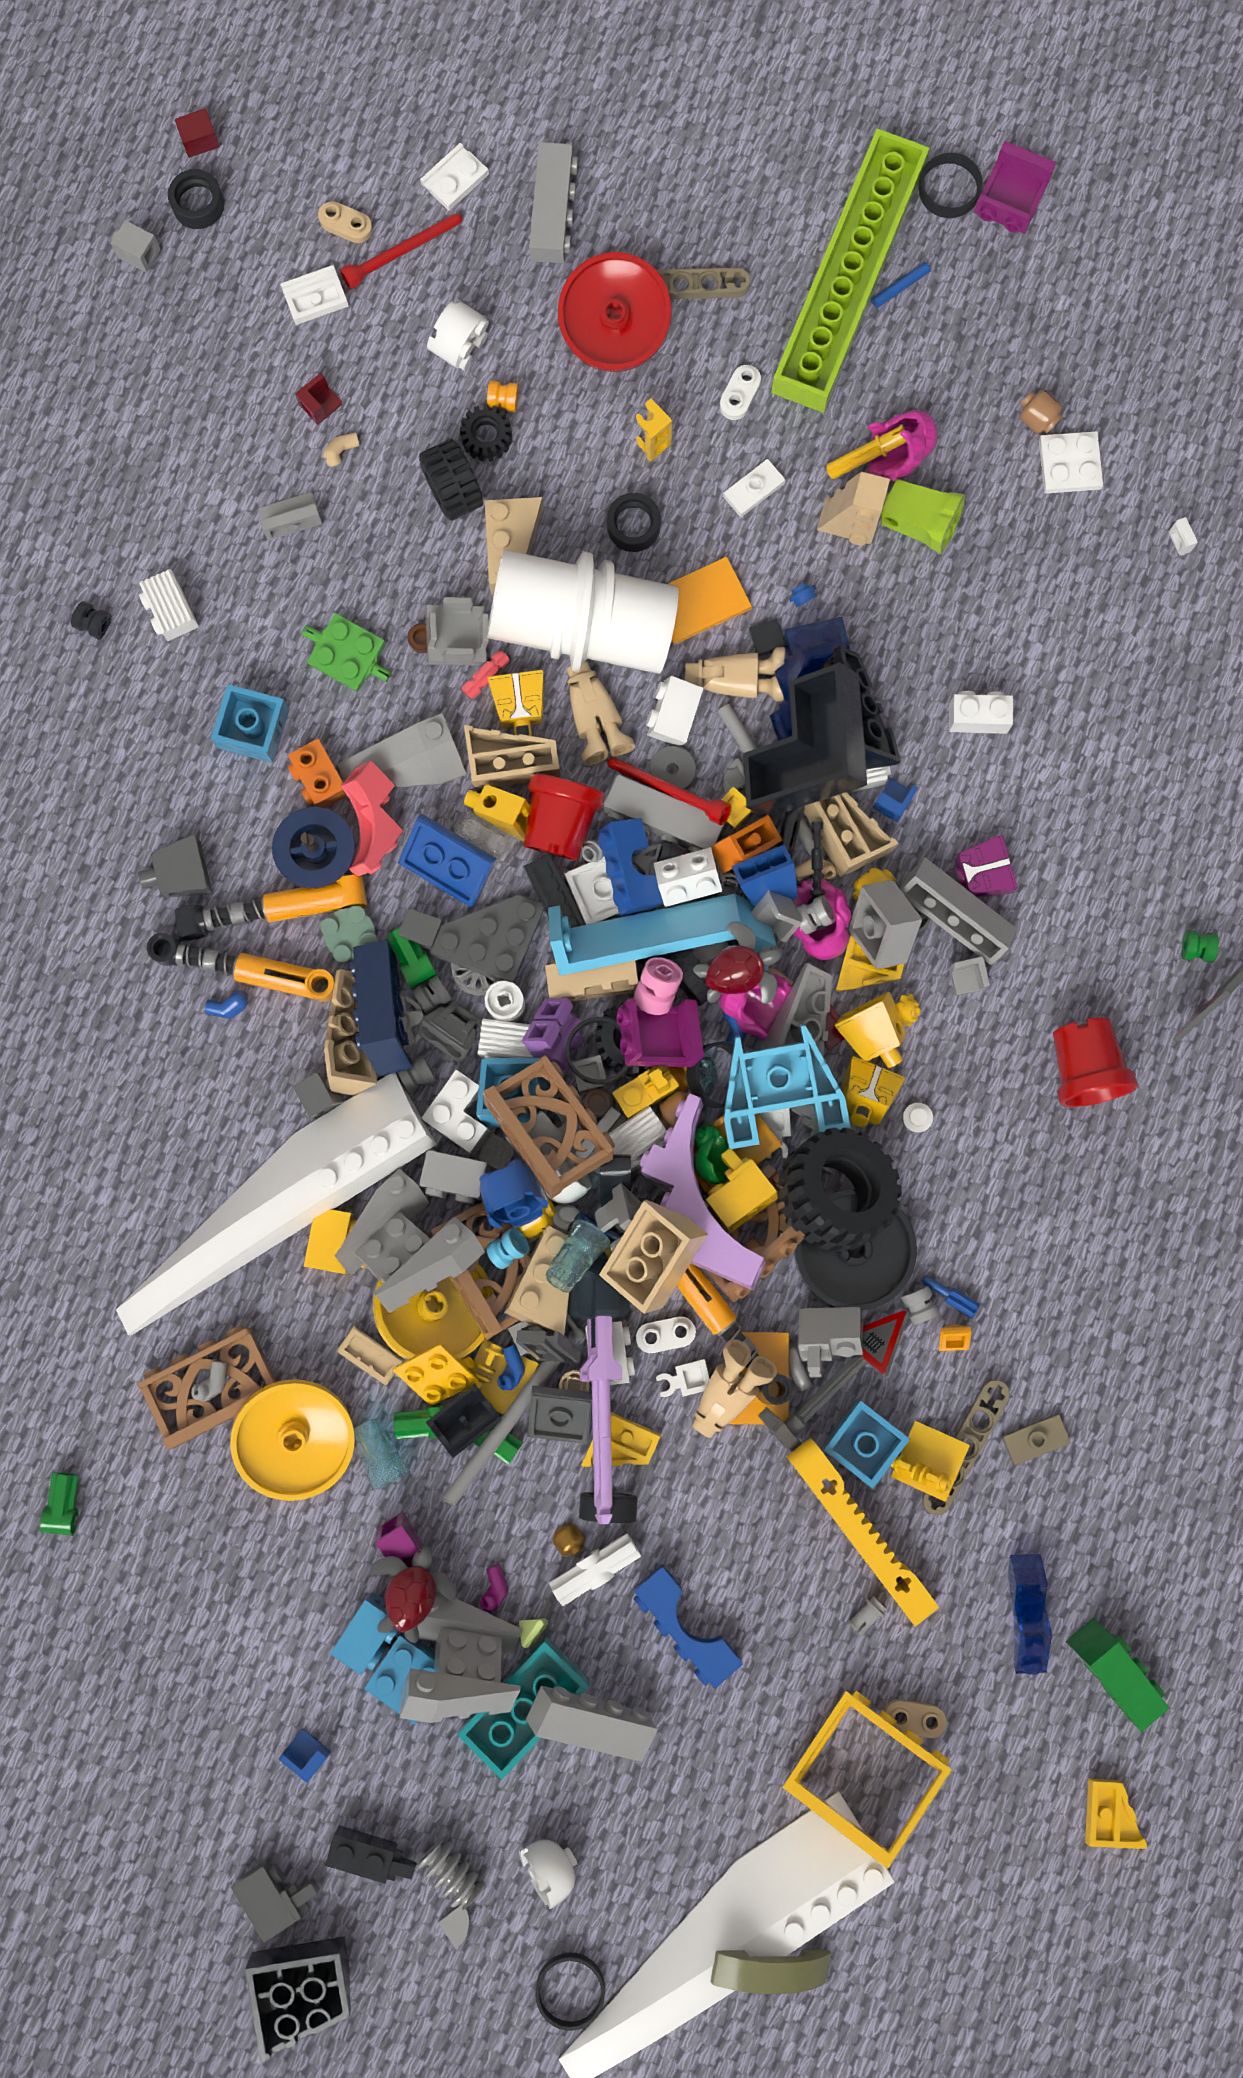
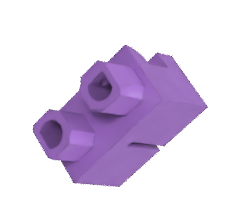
M568 998L544 999L534 1017L535 1021L531 1022L521 1042L534 1058H541L546 1055L550 1062L555 1061L562 1071H566L570 1067L566 1056L567 1040L571 1031L582 1021L571 1015L570 1012L573 1005ZM580 1030L574 1036L570 1050H576L581 1046L584 1038L580 1034Z

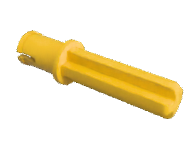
M900 425L880 437L876 435L875 440L828 463L826 470L831 479H836L881 455L885 457L887 452L906 443L905 438L900 435L901 431H905L904 426Z

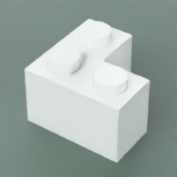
M455 1070L421 1119L475 1156L491 1134V1131L468 1115L478 1101L479 1085L458 1070Z

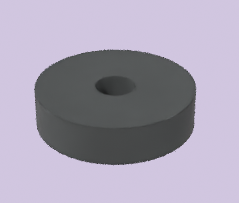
M668 746L660 749L653 756L650 762L649 773L686 790L695 779L696 764L694 758L687 750L677 746ZM669 766H676L678 772L670 774L667 768Z

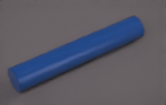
M926 262L922 263L871 298L872 304L876 309L931 272L930 266Z

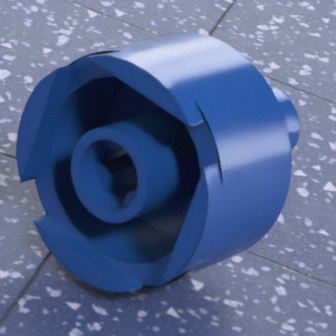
M523 1160L511 1161L507 1164L506 1168L485 1173L479 1178V1190L489 1223L493 1227L503 1228L502 1223H511L512 1228L529 1224L543 1215L542 1208L544 1206L548 1208V1201L543 1186Z

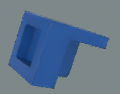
M890 779L877 798L873 809L898 823L918 787L913 785L911 789H908Z
M302 1729L279 1757V1760L308 1783L331 1751L305 1729Z

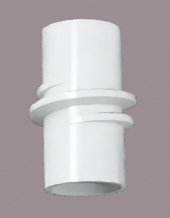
M503 549L491 607L487 638L550 651L551 658L559 659L561 654H567L570 656L571 669L576 672L580 671L586 659L660 674L663 670L672 639L679 588L674 585L615 573L613 562L605 559L598 569H594L593 554L582 551L575 564Z

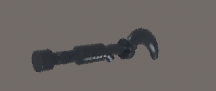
M812 822L814 848L811 850V869L814 870L812 883L814 890L810 891V896L812 897L806 905L811 904L815 898L825 895V890H821L820 879L824 877V874L821 872L823 869V849L821 848L823 822ZM820 925L816 929L822 930L828 926Z

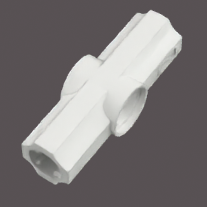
M626 1533L601 1550L596 1549L592 1551L591 1555L584 1559L583 1557L578 1560L574 1567L550 1581L549 1585L557 1600L564 1606L589 1589L594 1590L608 1582L615 1576L614 1573L640 1558L641 1554L629 1534Z

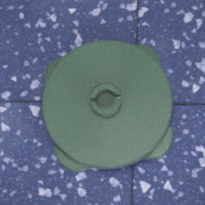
M358 905L334 912L329 918L324 919L320 925L325 944L338 962L354 959L353 947L378 941L371 918Z

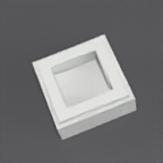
M1184 517L1176 520L1169 534L1179 555L1182 556L1190 553L1198 542L1187 518Z

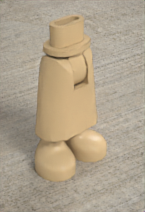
M776 647L770 658L766 660H759L757 652L709 658L704 660V664L702 659H699V663H686L685 681L718 694L757 699L758 692L769 694L776 702H783L785 647ZM768 674L773 675L774 677H771L769 679H759L758 675Z
M587 661L584 662L579 672L572 671L571 666L566 669L570 678L567 683L570 687L573 716L579 738L587 739L588 742L581 756L584 765L591 766L604 761L608 757V750L601 738V734L606 733L608 747L613 757L633 751L635 743L631 737L619 731L618 727L622 725V719L607 690L597 678L596 672L591 671Z
M737 1339L729 1340L723 1348L725 1364L721 1363L716 1367L701 1397L699 1407L695 1412L696 1418L692 1423V1427L708 1438H712L715 1432H721L724 1426L734 1420L759 1393L758 1385L770 1383L777 1375L775 1364L764 1356L754 1358L746 1373L743 1374L741 1371L748 1364L751 1358V1351L745 1343Z

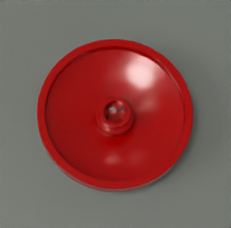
M603 253L584 261L570 274L559 297L558 322L567 346L583 363L601 371L623 372L644 364L661 348L671 325V301L664 280L649 263L628 253Z

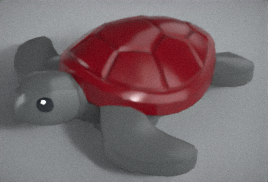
M731 922L727 925V930L738 940L739 945L729 946L721 950L712 960L710 966L700 963L694 966L693 971L698 977L705 978L706 986L710 988L707 991L708 1002H716L722 993H746L759 984L763 1004H768L774 1000L776 995L777 981L773 974L765 970V967L778 962L783 950L779 947L769 946L763 948L760 952H756L754 950L756 938L753 931L742 923Z
M428 1545L416 1551L412 1559V1567H407L402 1560L394 1556L381 1558L370 1567L369 1572L372 1575L389 1574L393 1576L385 1592V1606L388 1616L379 1622L378 1632L388 1633L395 1628L399 1632H404V1636L408 1641L416 1643L419 1639L417 1625L432 1610L436 1598V1590L447 1600L453 1601L455 1599L456 1588L451 1579L442 1572L434 1574L428 1572L433 1559L432 1550Z

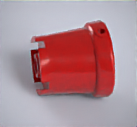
M532 774L527 788L532 795L523 846L538 852H546L557 857L578 861L595 812L603 808L605 793L571 780L543 774Z
M1110 1018L1086 1019L1087 1024L1077 1026V1023L1074 1022L1060 1027L1053 1032L1061 1083L1057 1094L1059 1103L1063 1107H1083L1107 1102L1135 1091L1139 1086L1136 1073L1127 1067Z

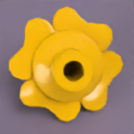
M909 993L908 995H902L900 1001L895 1003L904 1028L906 1026L911 1027L912 1023L917 1021L921 1012L919 1003L914 999L913 994Z

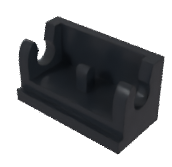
M474 1384L426 1421V1424L451 1457L454 1458L502 1419L488 1399L485 1398L480 1389Z

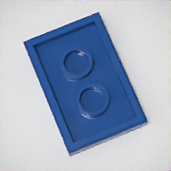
M420 814L415 821L398 864L473 908L480 897L497 858L424 814Z

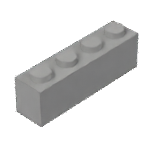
M539 142L529 244L530 261L564 263L565 253H570L571 235H567V227L573 226V209H569V201H575L576 183H572L571 179L572 175H577L578 157L573 156L572 144Z
M619 774L604 803V812L608 814L607 818L611 821L642 818L647 836L650 833L661 836L660 840L662 842L670 843L672 841L688 848L692 852L706 849L716 844L725 827V824L720 826L711 822L704 811Z
M926 857L907 875L900 890L908 901L979 957L983 956L984 961L992 965L1010 948L1017 928Z
M541 1686L526 1717V1721L536 1737L643 1762L658 1730L651 1720L649 1712L643 1708L634 1707L632 1709L624 1707L613 1700H608L607 1702L600 1701L586 1693L581 1695L573 1694L559 1686H555L554 1689Z

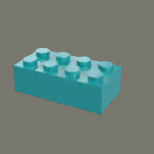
M547 1636L502 1682L521 1686L511 1712L489 1715L488 1712L472 1714L462 1724L457 1733V1736L501 1780L541 1739L535 1736L526 1721V1717L541 1686L553 1689L555 1686H559L577 1695L584 1693L590 1686V1679Z

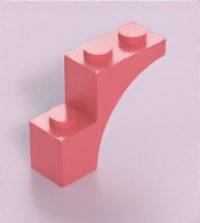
M371 760L357 766L340 786L353 804L359 823L360 838L358 851L353 863L349 867L350 871L357 876L376 872L383 864L381 861L383 856L390 853L398 845L397 838L403 832L397 823L381 808L389 801L390 796L388 794L395 785Z

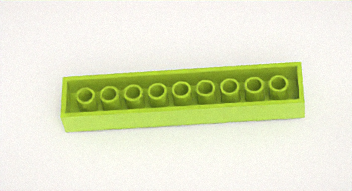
M876 129L774 375L772 394L822 413L825 412L921 178L922 171L926 165L929 147L881 129Z

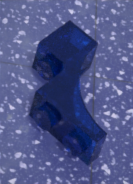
M816 641L807 643L800 648L801 651L798 654L784 659V664L774 671L785 700L778 705L779 709L770 715L778 741L793 736L789 681L822 669L829 658L834 655L831 643L818 644Z
M1041 1554L1010 1555L1008 1579L1014 1618L1015 1673L1029 1675L1047 1673L1052 1631L1045 1605L1048 1582Z

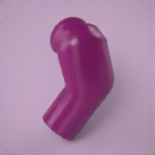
M500 1564L486 1569L490 1586L480 1599V1606L486 1612L497 1610L508 1593V1587Z

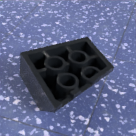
M345 1936L251 1953L245 1973L261 2063L270 2059L278 2051L284 2048L287 2050L297 2045L299 2040L312 2033L317 2034L350 2016V1966Z

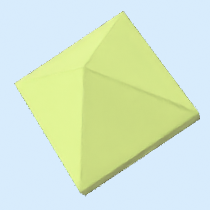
M545 1618L520 1620L519 1627L522 1629L520 1635L521 1646L524 1648L533 1647L548 1626V1620Z

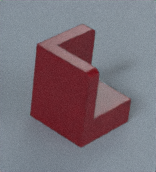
M206 108L175 119L188 158L220 147Z
M319 373L295 393L299 406L317 425L342 406V401L328 387L326 378L322 373Z

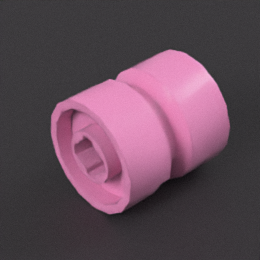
M655 957L649 959L644 966L641 980L638 982L633 999L636 1000V1005L649 1014L663 1015L668 1013L683 978L681 968L676 963L665 958Z

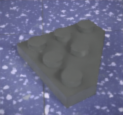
M515 895L443 924L430 950V955L498 981L515 983L543 915L544 908L537 901L521 895Z

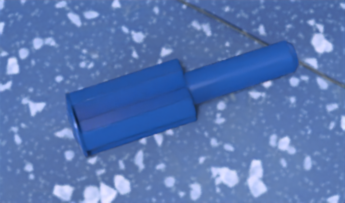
M927 1275L923 1277V1284L946 1298L944 1302L964 1313L970 1319L978 1312L980 1303L955 1288L951 1290Z

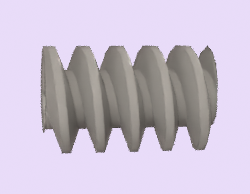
M443 1837L424 1854L417 1868L421 1869L428 1865L430 1868L425 1877L428 1879L437 1875L438 1878L434 1888L445 1885L446 1889L442 1897L446 1898L453 1894L455 1897L450 1906L454 1908L462 1904V1910H464L481 1894L486 1887V1882L481 1880L475 1883L478 1877L476 1871L466 1874L469 1863L464 1861L458 1864L461 1858L460 1852L457 1851L450 1854L453 1844L447 1842L441 1845Z

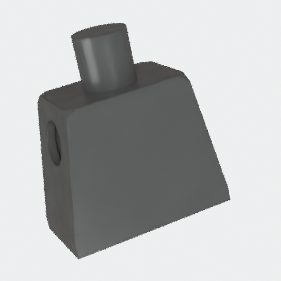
M191 835L152 852L151 858L154 868L138 872L143 889L158 885L159 892L165 898L213 893L201 841L196 835Z

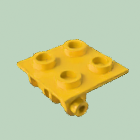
M484 1339L474 1359V1368H472L471 1373L479 1380L476 1386L485 1398L488 1399L496 1412L504 1415L533 1376L539 1363L521 1356L525 1366V1373L513 1390H502L499 1388L497 1380L508 1365L503 1353L505 1348ZM466 1388L465 1390L461 1391V1392L459 1393V1395H461L463 1392H465L468 1388Z
M441 1343L393 1368V1371L430 1406L479 1382L471 1373L472 1368H474L472 1358L464 1357L458 1360Z
M915 1421L908 1436L910 1440L902 1449L900 1456H897L891 1464V1467L894 1468L891 1477L946 1502L970 1445Z

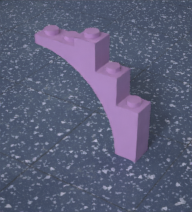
M689 1093L687 1100H682L677 1108L675 1116L678 1117L674 1128L670 1127L665 1134L663 1144L666 1145L665 1148L653 1144L650 1151L646 1150L639 1165L642 1167L641 1173L645 1178L672 1189L671 1193L666 1192L661 1206L687 1216L708 1234L691 1264L754 1291L766 1263L764 1258L743 1247L727 1234L710 1214L700 1194L694 1170L693 1147L696 1126L703 1108V1102L700 1097Z

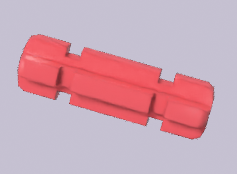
M496 651L491 656V661H487L472 676L473 680H468L462 686L464 694L470 699H475L481 692L480 689L482 687L485 688L489 684L488 677L497 676L500 673L499 669H504L509 664L510 659L503 651Z

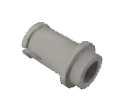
M599 835L593 840H587L584 843L582 856L588 862H598L603 858L604 853L598 842Z
M873 1596L871 1599L866 1598L865 1601L867 1603L848 1621L850 1626L855 1631L858 1630V1634L861 1636L880 1616L882 1618L885 1617L884 1612L887 1610V1607L876 1596Z

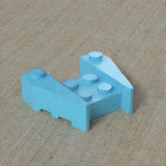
M799 1024L802 1042L743 1052L740 1036H735L723 1115L729 1150L760 1144L754 1114L813 1104L819 1132L835 1127L839 1130L851 1128L845 1096L806 1025Z

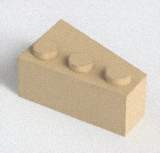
M861 471L846 483L843 490L837 489L834 497L825 498L817 530L848 538L855 545L871 544L890 479Z
M542 497L485 500L488 575L491 595H494L503 549L528 555L531 554L540 519L544 511Z
M846 792L802 806L805 807L804 813L811 826L812 822H823V830H821L823 839L821 844L840 878L890 854L899 844L893 837L890 838L877 826L878 822L873 818L870 819L858 808L859 804Z
M555 959L551 960V964L545 965L549 999L568 998L572 1002L635 993L638 985L635 960L561 976L559 975Z

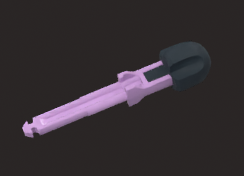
M594 1257L586 1259L579 1264L571 1276L569 1314L573 1318L587 1319L588 1359L580 1368V1382H592L594 1506L597 1509L595 1517L599 1524H609L612 1518V1514H610L612 1506L610 1381L622 1380V1367L613 1357L612 1318L626 1316L630 1312V1301L599 1275L608 1259Z

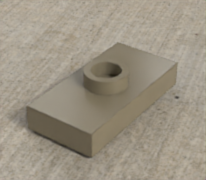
M1059 1414L1001 1436L1014 1466L1071 1444Z

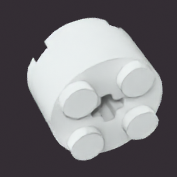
M456 298L455 303L451 301L438 318L434 326L437 329V335L435 339L431 336L429 337L427 349L455 368L465 371L472 361L473 356L470 353L474 347L481 348L487 339L488 333L485 330L489 321L485 316Z

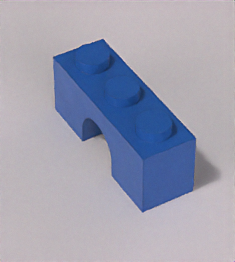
M642 818L613 821L599 830L598 842L604 853L606 873L611 880L613 901L618 907L619 915L650 912L664 903L656 875H642L635 870L632 864V856H636L649 847Z

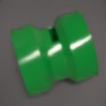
M1186 930L1182 939V959L1193 960L1201 958L1203 962L1213 963L1216 960L1219 949L1218 934L1206 933L1205 935H1200L1196 931Z

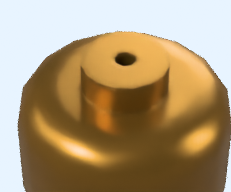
M565 1524L554 1533L552 1542L562 1556L567 1557L572 1554L575 1557L583 1551L581 1545L585 1542L586 1538L575 1524Z

